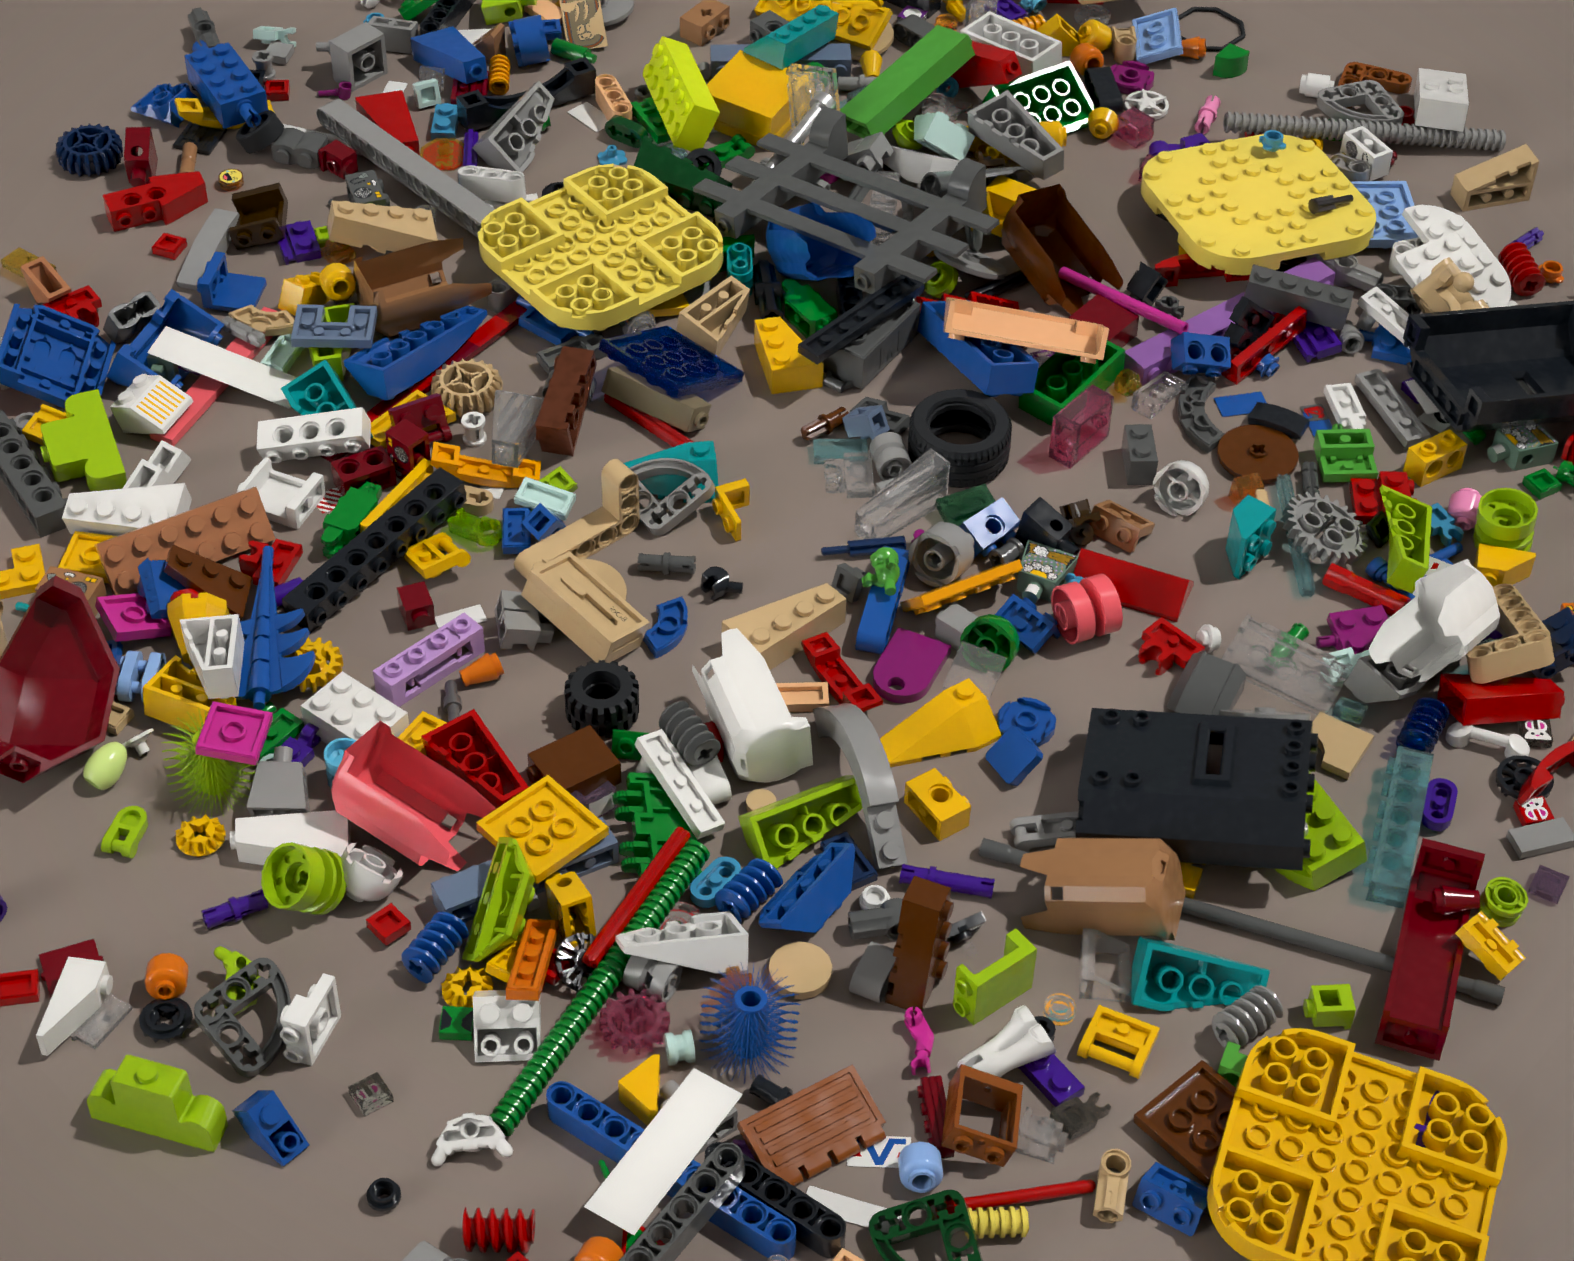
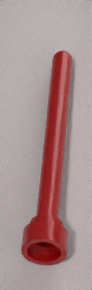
M1086 1179L965 1197L964 1200L968 1208H972L973 1211L977 1207L986 1209L987 1207H1000L1092 1193L1096 1189V1184L1093 1180ZM953 1200L948 1201V1207L944 1210H947L949 1214H953L957 1205Z

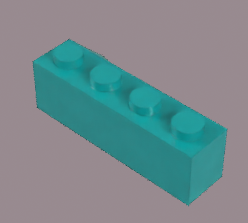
M818 5L745 47L744 53L783 70L835 39L839 13L831 10L828 6Z

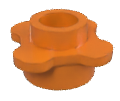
M1549 260L1538 266L1547 283L1563 282V266L1559 262Z

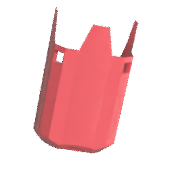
M379 721L344 751L342 761L332 781L331 792L337 813L420 866H423L430 859L456 871L462 869L467 862L448 841L457 834L464 823L467 813L483 818L497 809L459 776L391 733V728L382 721ZM448 814L457 819L451 830L442 825Z

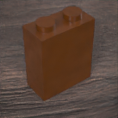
M591 725L527 754L528 767L526 768V774L532 784L549 775L579 802L622 783L620 761Z

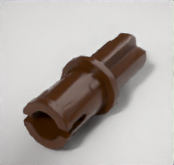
M839 407L827 415H819L817 420L801 428L802 438L811 441L824 433H832L834 428L844 424L842 418L849 412L847 411L841 415L842 412L846 411V408Z

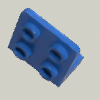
M215 251L211 261L206 263L203 276L198 279L197 291L201 293L203 308L235 311L251 304L256 307L267 282L264 277L228 273L225 253Z

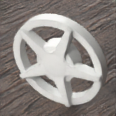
M1142 89V91L1133 92L1126 97L1124 108L1134 118L1152 121L1160 119L1168 113L1169 103L1166 96ZM1163 103L1164 110L1160 109L1156 104ZM1129 104L1137 105L1138 111L1132 110Z

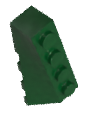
M645 135L634 166L651 173L668 187V196L683 208L695 212L698 211L701 214L714 218V210L723 203L694 192L693 187L705 178L732 188L733 183L706 168L703 171L700 170L690 159L685 157L682 160L673 155L670 148L664 145L662 147L652 143L653 139Z

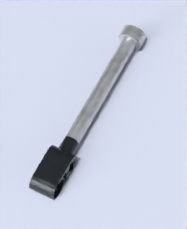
M823 91L817 92L809 103L811 109L787 137V140L801 145L809 135L813 121L818 113L825 107L835 110L836 102L832 96ZM775 153L765 166L773 168L787 157ZM714 216L713 224L716 226L715 216Z

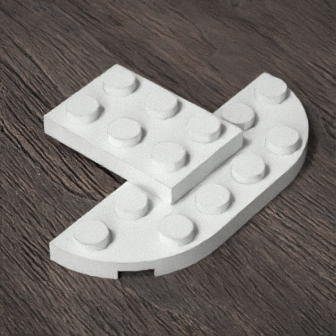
M1423 204L1404 209L1402 216L1424 243L1421 246L1394 256L1392 261L1411 288L1431 274V270L1439 262L1450 257L1461 272H1467L1473 276L1474 286L1468 292L1474 301L1483 299L1489 308L1505 307L1508 305L1511 298V283L1508 274L1476 231L1461 215L1441 207Z

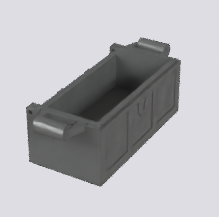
M868 293V294H867L864 298H862L857 304H859L860 302H862L864 299H866L867 297H869V296L872 295V294ZM911 300L822 361L824 363L823 372L826 373L823 385L840 393L853 386L863 389L919 334L917 330L921 304Z

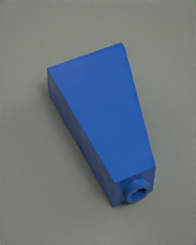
M453 26L410 38L414 61L465 84L488 78L485 56Z

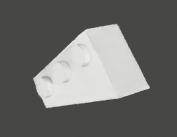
M239 614L180 619L186 650L208 699H227L239 696L245 643Z

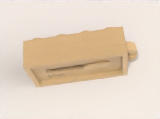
M570 551L552 560L542 559V561L533 564L521 594L596 663L599 660H605L606 663H610L640 647L650 624L645 617Z

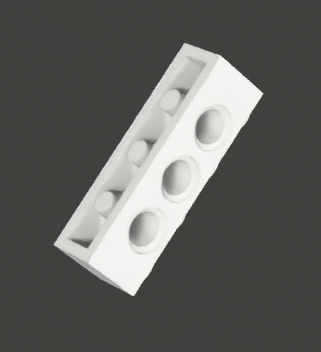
M363 407L258 421L257 451L263 459L265 457L270 458L271 463H280L284 460L292 459L305 460L308 457L332 456L344 452L357 453L361 450L370 449L371 420Z

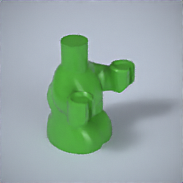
M882 547L870 556V562L876 574L868 572L861 578L862 585L864 587L874 585L884 588L885 594L892 596L896 593L895 584L900 576L899 557L894 549Z

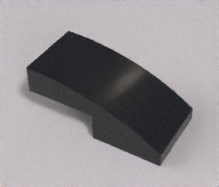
M1257 402L1247 417L1249 425H1262L1274 428L1287 435L1290 439L1300 440L1310 425L1309 419L1294 411L1262 402Z

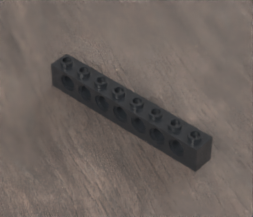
M439 467L282 598L284 612L288 613L297 609H303L305 616L297 625L302 629L308 628L311 634L316 628L323 625L336 611L343 608L355 595L363 591L369 583L383 574L395 561L402 558L407 552L408 547L422 541L435 527L441 525L448 516L457 509H460L467 501L464 481Z

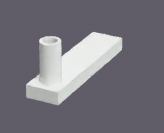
M1377 286L1361 296L1357 304L1364 310L1356 323L1357 329L1370 331L1375 321H1377L1404 344L1403 335L1409 314Z
M663 729L638 737L634 745L642 757L636 768V773H653L697 839L722 830L725 821Z

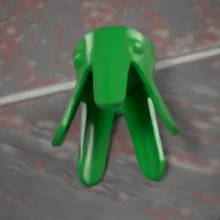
M1564 460L1560 467L1553 466L1554 469L1558 470L1556 479L1560 482H1566L1574 488L1573 463Z

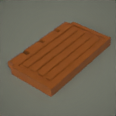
M853 1064L737 1124V1128L755 1161L793 1186L803 1182L799 1169L809 1179L832 1167L828 1154L838 1164L859 1153L861 1150L856 1141L857 1139L864 1149L886 1139L885 1132L882 1129L886 1121Z

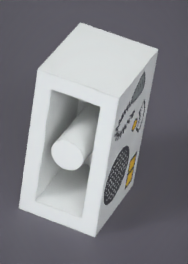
M1360 126L1344 132L1340 153L1368 162L1370 164L1369 181H1373L1388 175L1393 150L1364 126Z

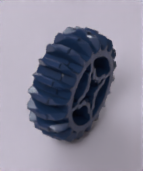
M89 123L88 126L71 127L70 132H63V136L58 137V142L56 143V155L64 171H69L70 174L77 173L79 177L82 175L90 177L92 174L99 176L101 172L108 173L109 169H115L116 164L121 163L123 145L120 136L114 129H110L109 126L102 127L100 124L92 126Z

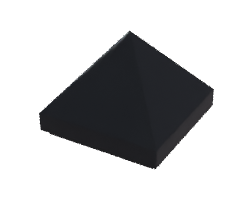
M1380 510L1366 524L1367 534L1377 549L1381 548L1389 540V527L1383 510Z

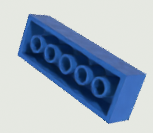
M946 301L922 302L917 331L985 395L998 397L1002 394L1021 396L1023 393H1034L1039 363L1022 347L965 336L964 341L948 338L949 333L943 331Z

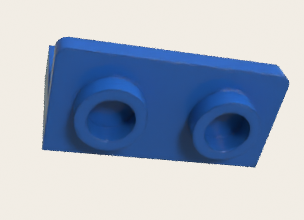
M1013 593L995 615L1009 620L1017 630L1020 643L1036 654L1051 636L1056 639L1061 636L1056 627L1058 622L1046 612L1043 615L1036 610L1037 606L1028 598L1020 599Z
M1155 1162L1141 1178L1132 1205L1188 1236H1193L1197 1231L1201 1218L1208 1211V1188Z

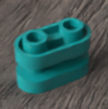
M739 242L729 246L727 249V278L733 276L750 289V297L753 292L752 249L748 245Z

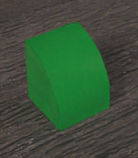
M1229 43L1215 56L1213 76L1234 78L1244 74L1247 71L1250 51Z

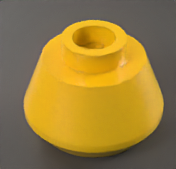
M1095 108L1088 116L1089 130L1096 138H1108L1119 128V117L1109 108Z

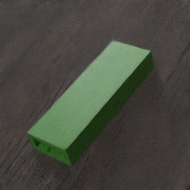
M940 25L935 26L839 110V112L846 114L847 132L865 138L879 132L885 134L975 55L970 37L965 33L962 34Z

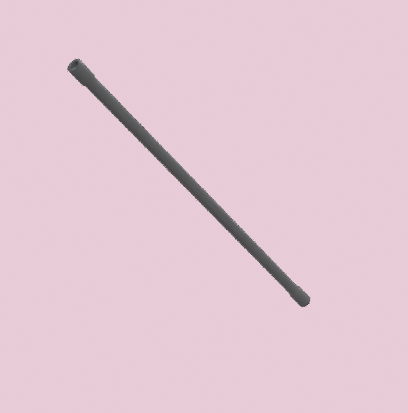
M983 838L979 850V856L1019 866L1023 854L1030 853ZM1187 897L1184 898L1182 913L1387 972L1392 971L1393 956ZM1459 976L1456 991L1470 995L1475 999L1501 1005L1505 987L1479 979L1473 980Z

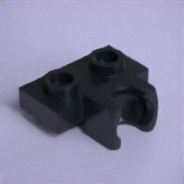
M1242 296L1229 318L1233 322L1230 323L1223 337H1230V343L1243 351L1267 332L1275 317L1248 298Z

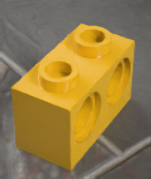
M1448 429L1409 447L1403 472H1407L1408 477L1413 479L1418 486L1427 485L1461 469L1468 444L1452 430Z

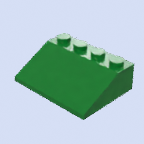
M1071 61L1023 76L1007 84L994 86L982 101L985 103L1008 90L1038 123L1041 121H1059L1062 127H1066L1067 135L1088 128V116L1095 109Z

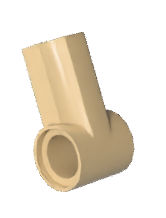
M1120 1149L1107 1150L1101 1158L1093 1216L1097 1217L1101 1222L1113 1223L1123 1219L1131 1159L1126 1152ZM1109 1168L1117 1169L1120 1173L1111 1172Z

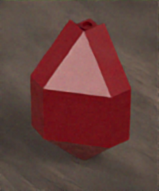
M57 576L52 577L39 587L0 658V774L21 783H25L70 761L105 741L120 671L82 588Z

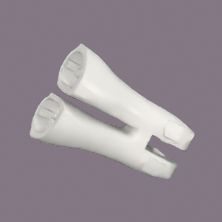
M1023 1005L1014 1010L1008 1024L995 1037L964 1056L957 1063V1068L963 1064L1001 1077L1017 1067L1056 1053V1049L1041 1024L1037 1023L1027 1006Z

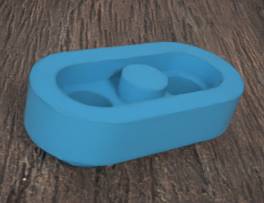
M719 857L715 859L692 881L690 885L691 901L696 906L702 908L715 906V894L720 889H723L724 885L731 881L736 874H739L741 870L739 862L732 857Z

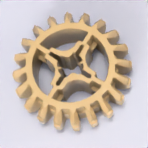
M462 358L460 362L452 360L451 365L443 364L442 369L436 370V375L432 377L431 395L435 393L440 394L443 405L456 412L460 419L468 412L474 411L483 414L485 411L490 413L492 407H498V402L503 394V382L498 370L493 369L492 364L485 365L483 360L475 362L473 358L470 361H464Z

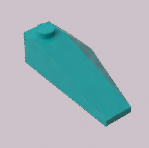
M326 359L281 388L291 407L301 415L357 408L339 376Z
M714 441L684 443L624 463L630 468L653 459H680L700 467L710 476L715 487L719 486ZM664 474L649 477L640 482L651 494L658 495V499L663 500L689 478L674 474ZM699 484L697 487L703 490L706 486ZM689 491L688 494L690 498L693 499L694 496H692L691 492ZM715 492L711 496V498H709L704 503H711L712 499H715Z
M1139 936L1132 963L1131 1003L1159 1011H1173L1174 1009L1190 1007L1203 1008L1204 1006L1220 1004L1231 1005L1253 987L1261 985L1266 987L1270 970Z

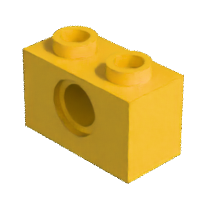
M936 768L905 782L904 803L938 841L969 826L971 805L965 796H961L953 788L951 781L946 776L943 777Z

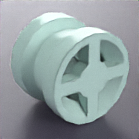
M691 1029L684 1030L682 1034L674 1035L672 1032L664 1033L665 1050L669 1066L676 1065L678 1061L685 1060L688 1063L696 1061Z

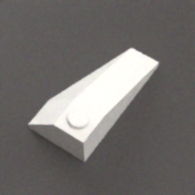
M891 146L894 152L890 157L882 159L885 165L904 179L918 183L917 188L919 189L925 174L928 172L953 171L961 161Z
M730 911L691 916V922L686 924H679L675 920L666 922V927L662 930L646 927L615 935L616 943L625 954L713 973L721 972L723 975H734L736 971L747 970L749 934Z

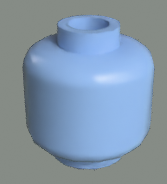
M914 1142L905 1146L900 1152L898 1158L899 1176L905 1188L913 1192L925 1193L935 1189L941 1183L943 1165L941 1153L936 1146L927 1142Z

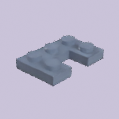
M298 304L291 334L292 347L372 348L378 315L377 306L350 305L347 322H323L325 316L324 305Z

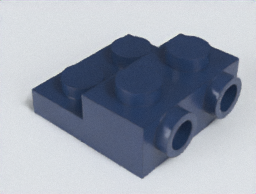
M1569 607L1542 621L1550 632L1555 661L1546 667L1532 670V673L1537 678L1547 679L1553 677L1558 672L1574 664V613Z

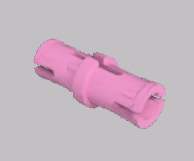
M1212 95L1208 96L1204 106L1200 108L1198 120L1194 126L1197 133H1201L1203 128V134L1208 133L1211 123L1216 120L1217 110L1221 104L1217 96H1214L1213 101H1211Z

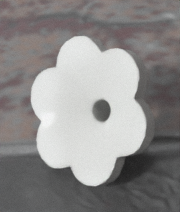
M153 728L131 738L122 745L125 748L135 747L139 756L150 751L145 741L154 732Z

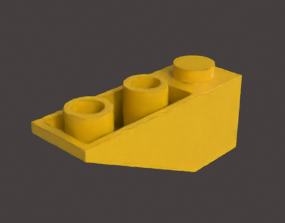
M311 272L309 275H295L293 278L284 279L278 309L287 310L295 316L298 304L325 305L331 300L324 293L319 283L320 273Z

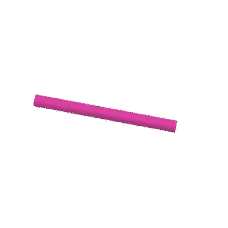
M1065 266L1058 273L1060 279L1092 294H1099L1127 310L1181 334L1182 332H1187L1189 328L1188 323Z

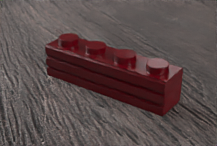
M941 1075L922 1077L920 1086H917V1096L922 1099L920 1111L921 1115L925 1116L926 1119L924 1121V1132L929 1134L927 1143L936 1146L941 1153V1158L954 1157L955 1150L941 1146L947 1103Z

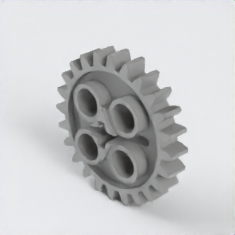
M1305 492L1303 496L1297 494L1295 498H1291L1282 512L1284 515L1281 521L1285 522L1282 528L1289 531L1286 536L1295 539L1294 546L1303 547L1301 553H1311L1312 560L1319 557L1322 564H1325L1328 560L1330 564L1339 563L1342 567H1345L1347 563L1353 565L1355 561H1358L1368 547L1366 543L1369 538L1364 536L1367 530L1360 528L1363 522L1354 519L1356 513L1347 512V505L1340 507L1337 499L1331 502L1328 495H1325L1322 499L1317 492H1315L1313 497L1308 492ZM1335 520L1319 539H1315L1316 535L1322 532L1329 521Z

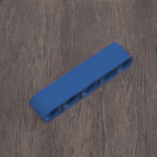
M894 547L889 548L894 549L898 553V565L900 568V576L895 584L896 593L888 596L885 594L884 588L871 586L857 632L856 650L882 655L888 645L910 567L909 550Z

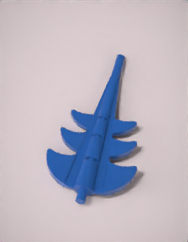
M265 546L262 549L261 573L251 619L240 621L245 643L239 696L235 698L236 701L249 698L253 702V708L257 710L265 708V702L271 699L272 694L289 691L303 682L312 670L316 657L314 651L294 657H284L297 651L306 642L310 632L308 628H303L292 633L280 634L294 628L303 619L305 613L303 609H297L292 612L277 614L273 578L274 549L271 546Z

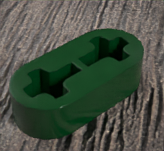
M615 115L605 124V131L610 138L633 148H640L643 137L645 135L649 137L644 126L622 116Z

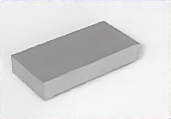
M1564 817L1509 829L1506 835L1519 859L1574 847V833Z

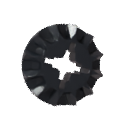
M698 148L687 155L686 158L693 161L697 168L699 167L698 163L700 165L709 163L706 169L721 176V162L712 151Z
M180 998L155 999L143 1008L139 1017V1024L145 1037H151L155 1043L164 1039L170 1043L171 1038L176 1036L182 1038L184 1031L191 1029L192 1010L188 1003ZM159 1015L168 1020L172 1018L173 1024L168 1025L165 1022L161 1024Z

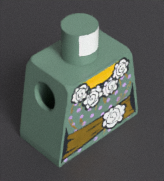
M1540 424L1498 428L1492 447L1487 449V455L1491 462L1495 463L1504 460L1512 470L1517 471L1553 463L1558 442Z
M1028 540L1021 561L1023 569L1018 572L1017 590L1022 592V598L1026 597L1034 604L1037 603L1039 598L1051 602L1053 589L1056 586L1066 584L1065 576L1068 573H1074L1078 556Z

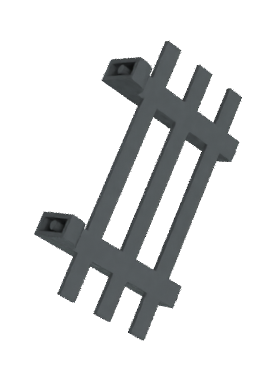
M828 107L822 109L814 119L810 130L809 142L804 146L771 133L757 141L758 147L787 157L775 167L770 168L739 155L726 163V169L755 180L742 191L707 178L693 187L694 192L724 203L714 210L716 227L721 234L737 239L764 219L862 258L861 261L854 265L855 288L870 294L875 293L900 275L926 283L937 274L936 268L919 262L930 252L936 250L957 258L969 249V244L952 238L951 236L965 225L984 233H989L999 225V219L981 213L987 208L986 165L968 158L962 159L951 174L948 193L942 198L842 161L848 157L846 114ZM827 172L925 211L910 222L811 183ZM797 196L836 212L854 213L872 222L875 227L894 235L878 246L780 206L792 197Z

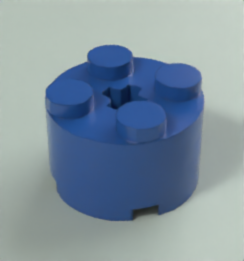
M541 15L508 21L518 67L550 61Z

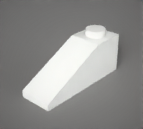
M68 956L36 1034L42 1055L48 1056L101 1007L105 995L111 993L113 977L109 975L105 961Z

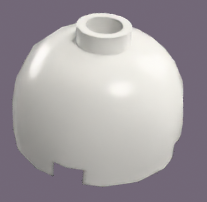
M1180 460L1169 463L1157 472L1153 480L1156 503L1163 511L1173 516H1177V513L1186 516L1193 514L1202 507L1209 495V482L1206 474L1199 466L1189 461Z
M356 843L347 845L341 856L344 878L347 885V896L354 901L363 902V900L379 901L391 894L403 875L401 867L398 872L393 867L396 861L384 852L364 844L362 849L354 848Z

